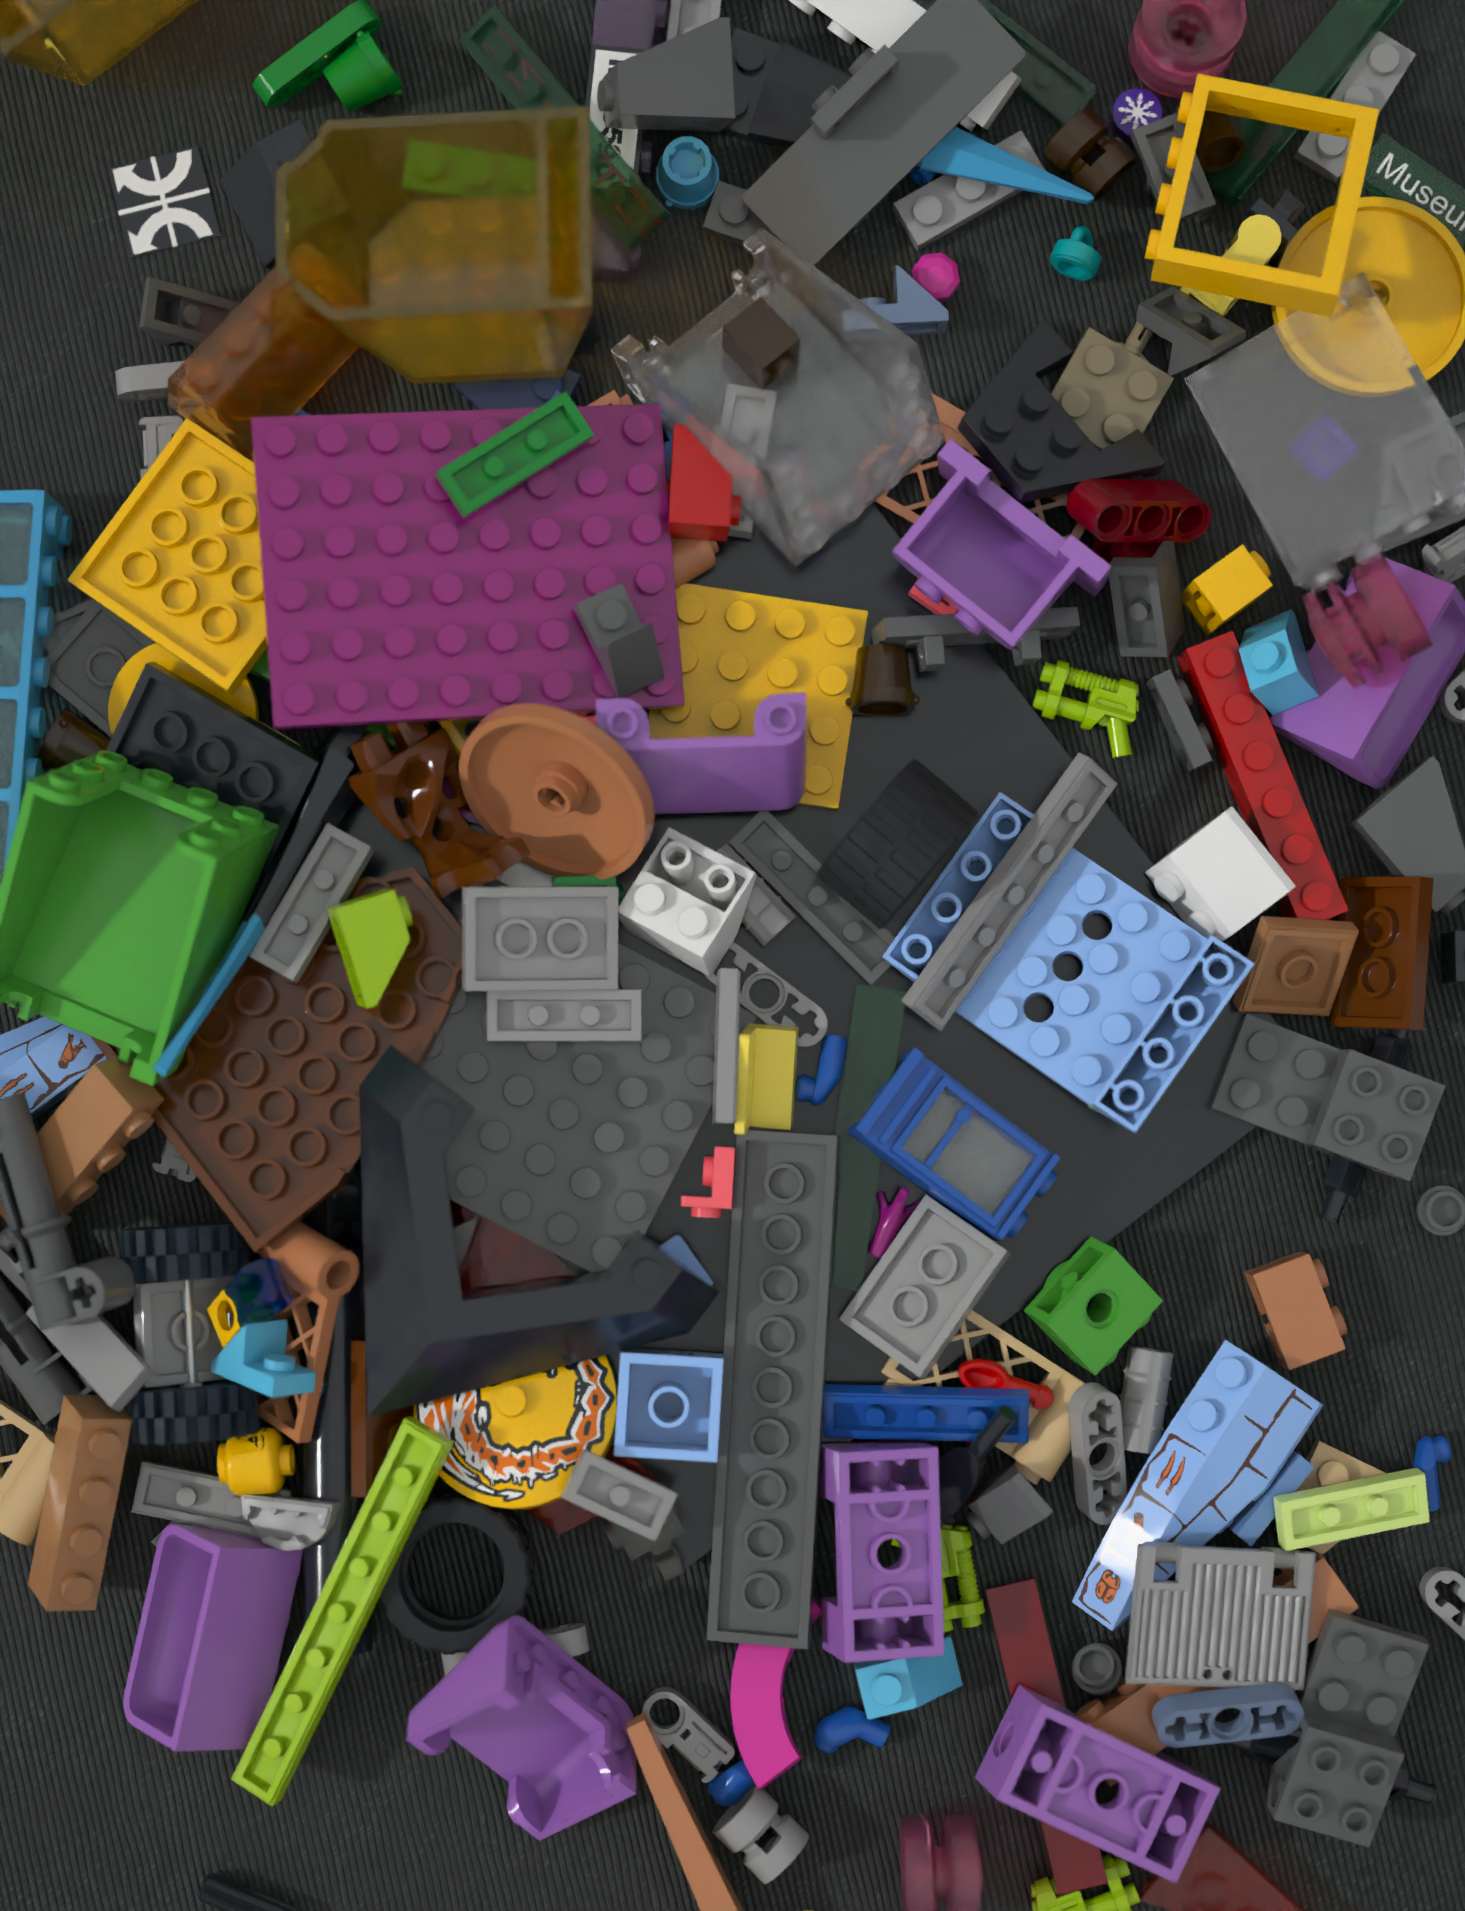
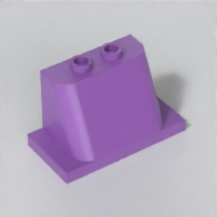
M950 438L937 454L939 474L948 483L892 550L893 556L919 579L914 585L927 598L936 604L945 599L955 607L958 612L954 618L976 636L983 630L1009 650H1013L1073 581L1095 598L1108 581L1111 565L1072 534L1067 540L991 481V470Z

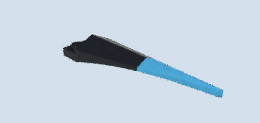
M735 27L731 38L735 119L720 132L746 142L790 148L812 126L811 117L816 113L812 108L814 102L832 85L839 90L852 75L783 41L780 44ZM957 127L914 167V169L1006 186L1083 204L1092 203L1095 199L1091 193Z
M369 725L334 726L314 754L322 758L323 761L306 803L284 848L271 863L264 875L244 919L217 969L183 1024L153 1067V1070L163 1077L171 1069L258 942L326 824L329 823L337 827L357 798V794L350 788L348 777L357 772L355 763L352 762L355 760V756L350 745L368 735L365 733V730Z

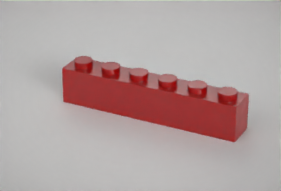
M1233 630L1187 648L1177 659L1204 725L1210 734L1214 749L1243 819L1295 884V887L1278 900L1283 916L1286 918L1327 920L1349 911L1265 707L1250 691L1239 652V644Z

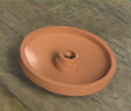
M525 703L505 706L488 714L481 720L462 748L459 759V778L464 797L475 818L489 835H503L505 839L521 837L531 853L522 862L537 870L556 877L597 876L600 880L607 879L629 868L636 861L650 839L654 826V805L650 789L643 774L630 755L611 736L576 714L542 704Z

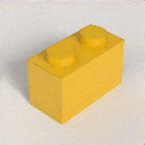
M1242 544L1195 578L1181 593L1182 603L1206 636H1209L1253 604L1273 586L1268 579L1271 575L1270 569L1256 551L1249 553Z

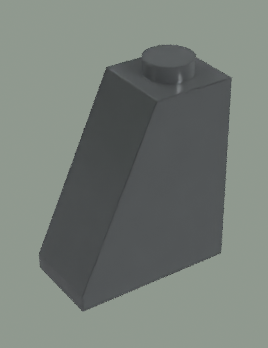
M719 17L618 62L603 77V80H600L597 90L598 108L600 111H605V128L720 132L735 119L730 18Z
M1431 756L1413 767L1350 821L1347 827L1391 877L1422 876L1433 878L1431 914L1440 910L1443 915H1446L1465 900V893L1463 891L1465 888V848L1440 764L1434 756Z

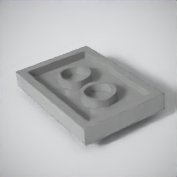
M462 887V990H618V887Z
M925 1194L839 1320L924 1380L1011 1253Z

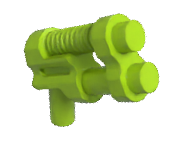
M1058 659L1056 664L1045 662L1040 681L1050 683L1047 692L1040 689L1036 690L1032 708L1041 710V716L1053 720L1054 716L1058 715L1081 722L1080 728L1090 730L1096 723L1107 727L1112 758L1131 756L1132 751L1127 725H1130L1136 719V712L1139 711V701L1136 700L1139 694L1138 684L1123 678L1117 681L1111 677L1107 678V676L1103 677L1102 675H1097V673H1089L1087 670L1083 671V669L1079 670L1078 668H1073V666L1069 667L1070 663ZM1064 683L1071 685V687L1075 686L1076 688L1085 689V691L1089 690L1087 703L1061 696Z
M945 1523L941 1524L940 1528L944 1632L953 1630L952 1619L956 1618L961 1619L963 1628L981 1625L980 1614L985 1612L983 1598H979V1589H977L978 1584H976L977 1579L975 1578L976 1574L973 1568V1555L970 1549L973 1546L971 1531L968 1530L967 1526L956 1525V1527H952L953 1525ZM892 1539L891 1545L900 1548L899 1543ZM957 1576L956 1579L958 1580L957 1584L959 1585L958 1589L960 1590L959 1595H961L959 1601L949 1603L944 1578Z
M1110 1853L1102 1856L1110 1889L1106 1893L1083 1901L1080 1890L1058 1895L1054 1877L1052 1879L1044 1877L1031 1884V1897H1034V1900L1031 1901L1032 1911H1132L1130 1906L1140 1903V1899L1134 1883L1122 1886L1120 1878L1130 1875L1125 1859L1120 1857L1112 1858Z

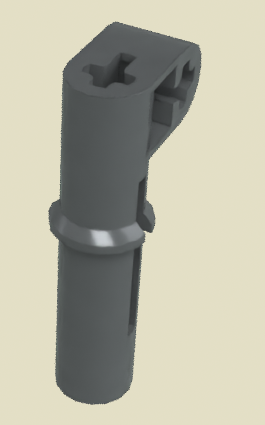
M25 1092L1 1098L0 1197L10 1227V1231L4 1234L6 1240L15 1244L40 1331L92 1318L128 1303L134 1295L136 1285L133 1272L124 1260L115 1256H109L76 1265L65 1230L69 1217L68 1214L61 1216ZM93 1285L96 1293L85 1296L83 1286Z
M0 1276V1319L5 1325L4 1327L0 1322V1365L42 1424L45 1425L60 1414L64 1395H87L94 1389L79 1374V1377L87 1386L86 1389L81 1390L60 1360L64 1355L60 1351L54 1352ZM12 1336L14 1337V1339L16 1340V1342L19 1344V1346L21 1347V1349L24 1351V1353L26 1354V1356L29 1358V1360L25 1357V1355L23 1354V1352L20 1350V1348L18 1347V1345L15 1343V1341L13 1340Z

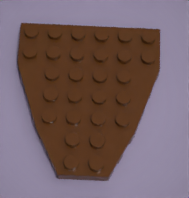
M413 866L391 871L388 875L378 878L368 876L358 879L346 900L348 901L382 889H393L397 897L403 896L411 912L413 924L407 927L410 941L376 1006L370 1008L357 1006L331 925L298 984L248 955L190 1039L178 1069L153 1086L164 1100L153 1112L152 1118L254 1252L261 1253L341 1188L361 1157L359 1085L391 1044L421 1066L430 1052L461 987L462 926L441 899H437L433 889ZM243 914V918L241 919L239 926L241 925L245 914ZM90 1036L107 1059L119 1056L120 1048Z

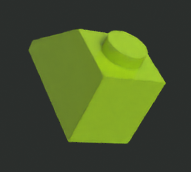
M382 889L326 907L356 1004L363 1008H370L378 1004L410 941L407 927L413 924L411 912L403 896L397 897L393 889Z

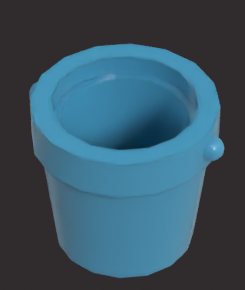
M682 136L674 139L666 146L656 167V185L661 197L665 200V204L668 207L674 206L681 210H694L706 205L713 198L719 181V167L715 157L710 153V148L702 140L693 136Z

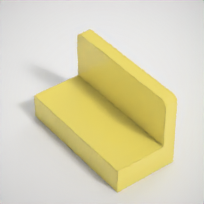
M748 1023L740 1033L734 1134L745 1135L750 1127L792 1129L799 1027Z

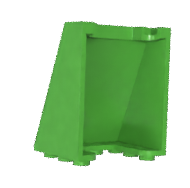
M101 750L93 755L75 760L71 764L51 770L49 773L27 781L0 885V1003L6 1002L8 1006L14 1009L16 1007L20 1008L18 1017L26 1021L40 1014L120 1048L118 1060L128 1063L134 1059L130 1077L154 1086L175 1072L179 1067L187 1045L165 1077L153 1070V1067L204 991L228 949L277 837L280 826L265 820L264 814L259 810L247 806H230L218 801V795L210 790L198 787L188 789L172 782L173 777L163 771L139 769L127 764V758L123 755Z

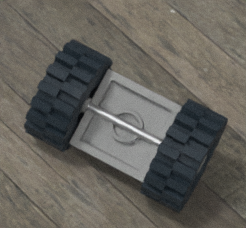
M232 1222L163 1225L119 1230L120 1259L130 1266L134 1275V1283H136L133 1295L136 1353L155 1372L128 1402V1414L132 1418L129 1435L130 1442L146 1445L153 1443L155 1445L169 1443L185 1444L188 1442L231 1439V1437H245L256 1434L259 1431L257 1391L211 1372V1362L224 1348L207 1311V1308L223 1289L236 1287L237 1275L251 1273L248 1242ZM234 1313L226 1314V1317L230 1327L232 1328L234 1324Z

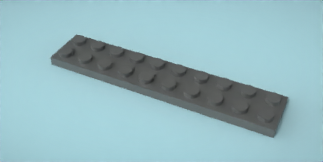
M748 1130L745 1135L736 1134L706 1639L709 1641L808 1649L810 1647L840 1135Z

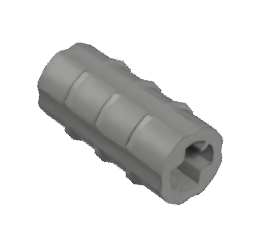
M728 842L716 851L754 871L747 864L746 859H743ZM756 873L757 877L741 923L745 926V930H749L764 947L793 921L796 915L781 900V896H777L764 882V878H760Z
M1139 1346L1128 1347L1126 1367L1123 1370L1125 1374L1122 1393L1119 1395L1121 1398L1124 1450L1152 1454L1160 1441L1162 1431L1165 1430L1163 1422L1165 1408L1168 1405L1169 1382L1172 1380L1170 1375L1174 1353Z

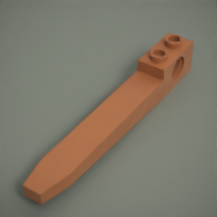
M645 1712L627 1720V1733L700 1911H744Z

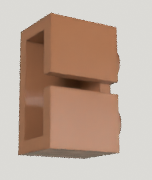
M1298 1251L1244 1272L1260 1315H1267L1269 1322L1264 1323L1280 1367L1292 1370L1346 1349L1341 1336L1347 1334V1328L1336 1305L1329 1306L1323 1288L1329 1287V1281L1325 1269L1318 1258L1312 1260L1310 1253Z

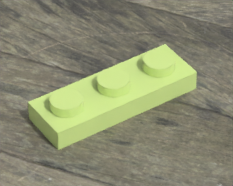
M1418 1468L1273 1496L1278 1545L1285 1551L1430 1522L1425 1473Z

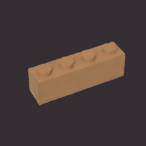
M118 1057L95 1063L37 1133L61 1216L68 1214V1224L71 1221L69 1213L72 1209L86 1201L97 1191L99 1187L96 1183L97 1179L102 1173L111 1170L122 1161L126 1155L123 1148L131 1139L140 1136L152 1125L154 1119L151 1115L164 1100L153 1086L130 1077L133 1066L132 1061L125 1063L118 1060ZM0 1197V1215L8 1223Z
M100 1395L63 1396L28 1586L46 1611L96 1610L132 1425V1418L124 1408L120 1412L111 1408Z

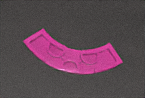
M814 1596L812 1623L822 1615L821 1606ZM739 1643L732 1670L730 1690L732 1722L739 1751L746 1768L758 1789H763L803 1758L790 1734L786 1720L784 1698H782L786 1666L790 1662L795 1648Z

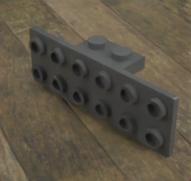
M937 0L890 48L884 44L876 53L869 48L860 55L848 69L853 76L839 90L832 85L820 95L812 105V108L816 111L811 117L812 126L742 195L743 202L807 269H812L1025 58V50L978 0Z

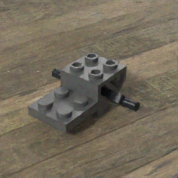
M1243 1014L1208 1108L1332 1156L1333 1158L1324 1179V1185L1329 1187L1330 1190L1319 1217L1339 1225L1349 1195L1353 1197L1358 1196L1368 1169L1403 1181L1411 1180L1445 1085L1405 1070L1413 1047L1412 1044L1406 1042L1410 1030H1389L1388 1034L1380 1032L1369 1057L1351 1049H1338L1252 1015Z
M1329 1608L1306 1668L1304 1690H1298L1296 1694L1304 1711V1717L1300 1722L1299 1728L1288 1735L1221 1743L1243 1750V1757L1271 1765L1267 1807L1274 1820L1370 1847L1387 1800L1396 1801L1400 1797H1404L1428 1806L1434 1803L1437 1795L1436 1785L1409 1778V1770L1400 1768L1405 1754L1394 1738L1429 1647V1643L1423 1636Z

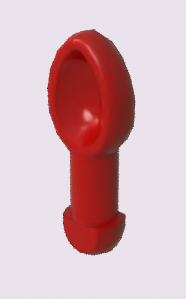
M986 1358L970 1359L962 1362L958 1367V1376L966 1388L1029 1389V1403L1032 1404V1408L1040 1410L1047 1409L1054 1401L1053 1390L1048 1385L1041 1382L1038 1385L1012 1376L1001 1363Z

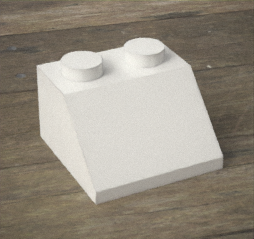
M1232 806L1181 842L1145 872L1153 882L1157 893L1169 902L1186 925L1207 939L1213 935L1220 941H1224L1295 887V884Z

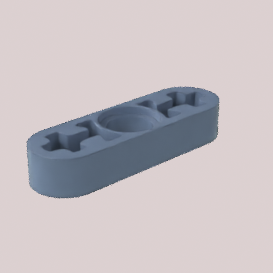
M1284 1683L1171 1694L1160 1699L1154 1705L1151 1713V1718L1160 1741L1166 1746L1173 1748L1285 1736L1298 1729L1304 1717V1711L1296 1692L1291 1686ZM1237 1708L1240 1710L1239 1715L1230 1722L1220 1723L1215 1721L1217 1714L1224 1709ZM1251 1708H1253V1712H1254V1714H1255L1254 1717H1253L1252 1712H1251V1710H1250ZM1200 1714L1203 1715L1205 1720L1204 1722H1202ZM1180 1717L1179 1724H1175V1718Z

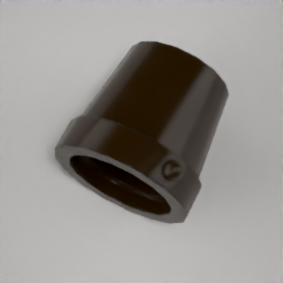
M1180 104L1176 108L1175 113L1179 112ZM1205 110L1196 154L1204 171L1220 172L1231 168L1244 156L1246 146L1238 116Z
M871 644L858 648L853 692H851L850 698H847L845 701L846 705L850 706V711L869 717L900 716L913 712L915 704L919 703L920 698L912 691L907 649L895 644Z
M64 708L49 730L36 758L41 759L43 769L47 771L56 770L73 763L75 760H80L98 751L106 750L110 738L80 719L79 714Z

